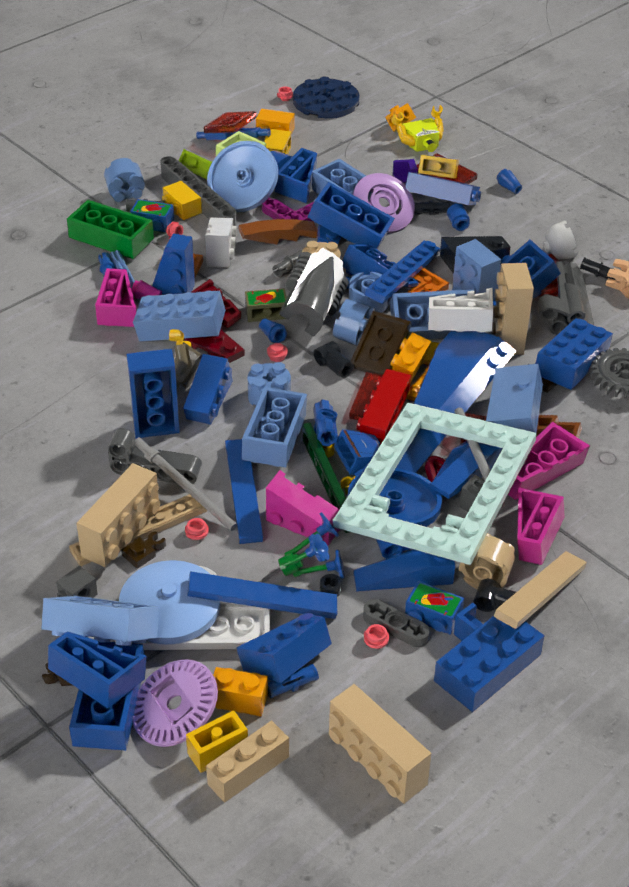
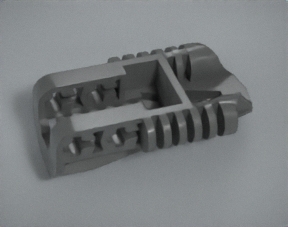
M324 248L318 253H300L285 283L286 288L290 292L279 314L287 320L293 314L297 316L299 314L304 315L308 318L305 332L314 337L320 331L326 316L336 313L349 284L342 269L343 261L334 253Z

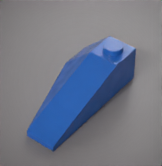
M370 244L349 245L342 259L343 268L346 269L345 272L351 276L364 272L363 275H370V272L383 275L396 263L387 261L388 256ZM412 278L404 286L415 287L418 286L419 282Z
M467 441L452 449L430 486L431 489L448 499L459 493L462 487L474 475L480 478L483 477ZM478 442L491 471L503 448Z
M413 549L353 570L356 592L415 587L418 581L431 586L451 585L454 581L455 561Z

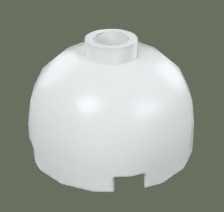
M565 220L552 225L545 235L546 242H543L546 253L550 252L558 260H568L578 255V252L574 253V249L577 248L574 235L570 227H565L564 224L567 223Z

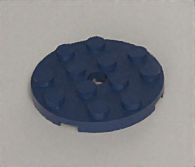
M326 76L320 77V79H307L304 83L297 86L293 92V104L297 110L308 116L311 113L318 115V118L325 119L339 118L354 112L355 107L359 106L360 100L358 90L350 82L330 79Z

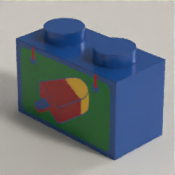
M137 199L130 211L132 214L151 219L153 221V231L166 233L167 226L174 222V208L172 204Z
M418 581L406 600L405 614L425 623L436 631L451 635L455 626L456 614L463 610L464 598Z

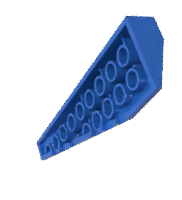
M450 331L437 346L413 404L454 413L457 408H462L465 413L493 380L495 368L503 367L516 350L500 337L485 332ZM420 428L396 468L416 473L447 434Z

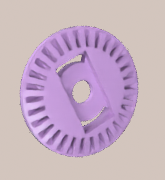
M374 173L363 177L355 186L354 196L395 218L388 233L402 230L413 218L415 204L412 194L397 178L388 174ZM370 191L372 194L368 202V193ZM385 198L389 202V206H381L379 199ZM399 203H400V204H401L400 211H399V214L396 215L395 212L397 211V209H398V207H399Z
M188 659L170 662L153 672L138 690L133 725L139 736L154 746L168 747L186 741L187 733L205 725L214 711L218 695L217 683L212 672L202 663ZM180 696L181 704L176 709H169L170 700Z

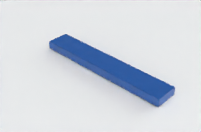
M242 439L225 440L239 544L263 542L251 461L242 460Z
M192 571L189 574L187 593L189 597L299 614L312 613L313 615L336 619L338 614L337 594Z

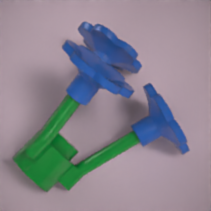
M322 512L319 513L322 518V525L316 528L317 531L292 550L285 552V556L278 559L279 566L285 576L293 574L294 577H298L302 574L322 570H336L341 579L345 578L340 550H335L336 556L334 561H328L330 559L329 548L321 536L327 532L334 534L336 537L340 535ZM310 543V547L307 548L304 553L300 555L297 553L299 550H301L303 547ZM316 556L320 562L328 561L324 565L300 568L303 567L302 559L306 557Z

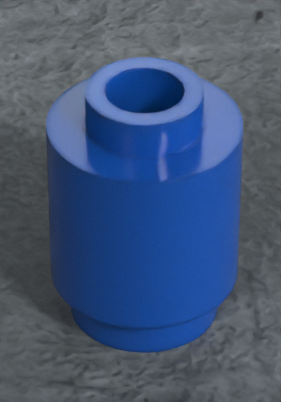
M462 204L451 205L447 210V216L453 228L458 231L467 229L470 224V218Z

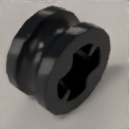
M335 574L322 576L320 579V592L337 594L338 597L342 591L341 578Z

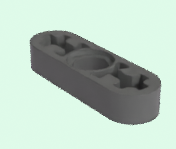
M369 600L364 604L363 618L368 624L384 626L390 635L413 647H423L428 643L430 630L425 623L380 600ZM392 620H399L403 624L401 626L395 627L392 626L389 622Z

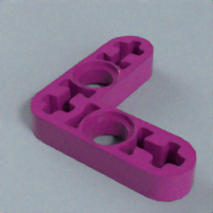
M269 197L261 204V210L272 219L313 221L307 218L308 215L306 214H309L314 202L294 211L277 199Z

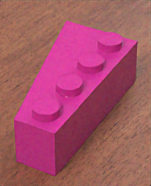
M552 422L536 437V441L507 495L517 500L519 499L518 488L535 490L584 463L590 445Z

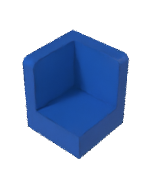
M471 603L456 614L454 635L461 641L483 625V623L475 618L477 605Z

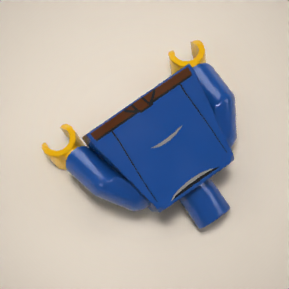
M342 429L336 443L330 446H323L321 444L327 458L334 455L335 448L349 475H354V477H343L341 480V488L346 487V495H348V488L352 480L364 472L381 445L373 434Z

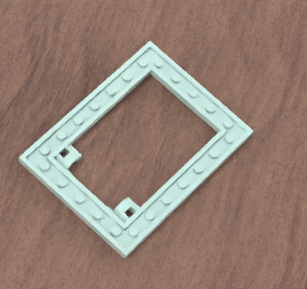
M407 403L333 519V527L471 565L536 441V433ZM420 428L503 448L466 517L461 518L449 514L446 518V524L442 525L441 528L434 526L432 529L389 517V514L386 512L389 508L390 499L379 496Z

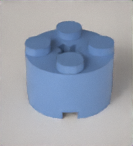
M120 158L112 161L108 169L106 167L104 178L109 193L115 201L121 202L128 198L138 199L142 196L145 182L137 163L132 162L129 158Z
M364 272L354 275L350 279L349 299L373 307L376 312H384L388 307L389 299L381 304L364 295L367 287L382 276V274L370 272V275H363Z
M346 299L339 310L341 315L335 321L333 336L357 346L372 311H375V308Z
M281 362L274 364L257 363L251 366L247 377L248 400L251 405L253 403L257 405L264 387L291 391V375L285 368V364Z

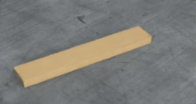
M190 494L159 507L157 513L153 514L146 521L145 526L136 532L130 543L139 537L142 539L148 538V535L153 531L159 533L207 512V509ZM79 542L69 546L71 554L80 566L92 562L81 557Z
M565 551L498 607L494 617L517 629L582 572L587 562Z

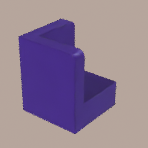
M394 160L392 176L406 185L408 173H417L418 168L415 160Z

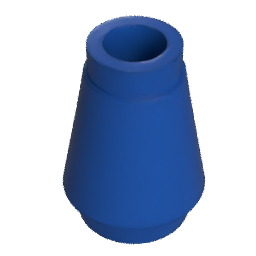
M503 169L498 173L496 179L499 185L514 194L522 190V185L511 170Z
M263 319L259 323V328L271 342L281 343L285 340L287 331L284 325L268 319Z

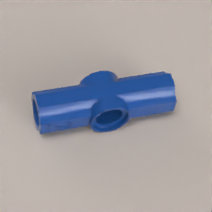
M321 399L313 407L314 431L317 434V439L320 440L323 446H330L336 443L338 439L336 427L338 414L333 411V406L329 404L328 400Z

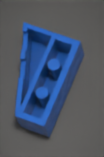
M301 148L278 170V180L274 192L307 203L312 187V171L316 170L317 153Z
M172 234L167 243L152 285L154 288L161 290L162 295L184 294L193 290L195 277L192 236Z
M207 354L202 355L183 407L186 420L211 425L214 418L217 417L219 408L233 382L232 368H230L227 358Z
M305 613L236 647L243 672L258 673L268 676L270 681L282 683L329 647L332 642L325 617Z
M67 631L48 645V669L105 707L110 708L145 680L146 655L139 653L137 657L122 652L123 648L114 646L113 649L99 645L97 640Z

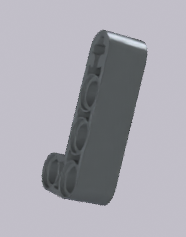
M120 428L115 431L108 447L110 468L114 473L122 475L134 463L157 473V481L176 483L155 463H150L144 457L145 454L134 445L135 437L130 430ZM158 450L161 453V457L190 483L194 484L202 466L200 458L191 454Z

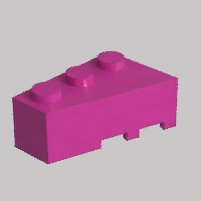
M106 269L95 304L97 325L134 327L133 320L136 315V305L134 304L126 269Z
M281 470L267 485L266 521L305 537H309L317 531L316 528L322 525V518L319 514L321 512L333 525V519L340 509L318 495L313 497L303 490L305 486L299 482L295 485L286 479V474ZM327 532L321 537L329 546L335 535Z
M518 488L517 540L519 560L542 565L565 518L564 497Z

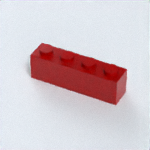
M386 369L383 377L379 376L377 389L373 390L370 396V404L365 405L363 418H359L357 422V431L373 434L379 443L382 444L396 422L409 394L410 374Z

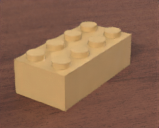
M502 263L500 272H497L498 289H495L494 292L496 305L493 306L494 322H492L491 334L500 337L514 348L516 352L513 355H524L534 287L527 263Z
M132 463L76 523L81 557L106 567L111 560L118 556L119 551L131 542L136 532L142 529L146 521L159 510L157 473Z
M353 684L330 701L329 735L336 744H341L354 761H359L373 779H378L392 797H397L405 804L428 785L432 753L358 686Z

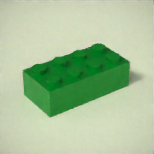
M87 200L67 218L69 238L110 252L118 250L121 255L132 259L154 239L153 221L151 219L91 200Z

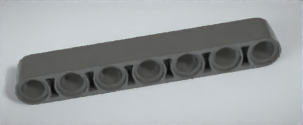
M171 156L161 158L162 179L169 185L182 181L201 197L202 214L209 220L210 218H233V226H237L235 208L176 158Z

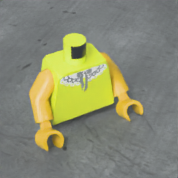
M441 105L439 106V112L435 111L434 106L432 108L431 115L435 118L434 120L429 118L402 124L403 113L399 112L398 118L394 114L391 122L397 125L396 129L401 142L410 146L416 152L424 150L434 152L439 146V141H441L444 132L443 121L440 118L443 111Z

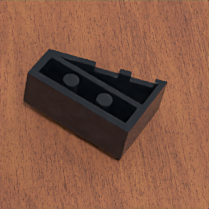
M502 236L441 237L440 257L451 272L454 273L456 247L476 239L498 256L501 261L504 256H510L511 247Z

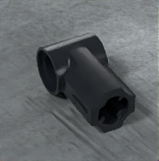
M334 341L326 343L313 351L316 362L320 366L327 365L339 377H348L354 368V364L341 354L338 344Z
M483 579L479 583L473 603L477 605V609L490 612L494 608L500 607L516 592L501 588L500 584L493 579Z

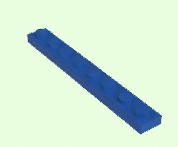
M424 240L368 286L364 295L383 304L392 294L396 293L439 255L440 248L435 243Z

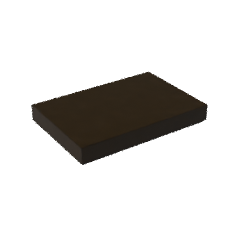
M372 311L351 358V362L354 364L353 369L383 377L386 369L392 370L391 361L395 354L399 355L401 351L400 346L411 328V321Z

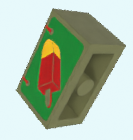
M285 288L245 291L247 321L258 322L263 319H286L279 314L287 298Z

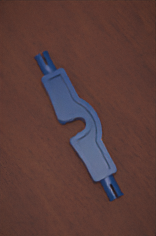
M234 127L204 132L198 131L196 137L197 139L206 138V140H225L240 131L253 138H258L259 136H270L271 130L269 128L261 129L260 127Z

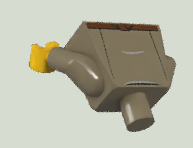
M171 329L169 331V340L176 342V346H174L175 356L173 357L177 389L180 385L187 389L194 380L202 354L192 348L191 342L183 341L184 333L182 331Z

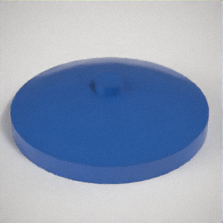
M395 468L379 496L390 499L389 508L386 512L389 514V517L425 527L431 525L438 518L442 497L440 493L430 488L432 482L425 477ZM363 473L352 480L348 488L347 497Z

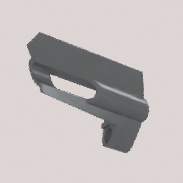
M562 261L556 262L561 272L557 277L559 298L551 295H544L539 298L537 306L540 319L548 322L549 330L553 335H558L575 318L583 319L587 323L594 325L585 281L580 268L573 262L565 265L562 264Z

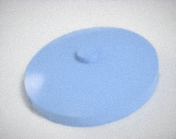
M254 141L236 142L224 148L215 157L208 171L207 185L235 208L236 212H246L260 206L272 194L278 180V165L275 157L264 145Z
M169 560L156 562L139 569L128 578L121 589L119 601L159 606L157 638L147 639L148 642L165 645L187 642L205 633L214 624L220 612L221 601L187 596L190 571L210 574L198 565L185 561Z

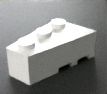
M210 218L209 228H207V233L205 234L207 267L230 268V262L234 260L237 226H233V218Z
M492 288L486 289L485 293L475 294L474 291H468L467 295L456 297L455 294L429 297L428 330L438 332L444 330L457 332L477 331L480 333L492 331Z

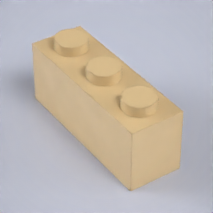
M271 720L206 765L208 786L224 803L289 758V737Z

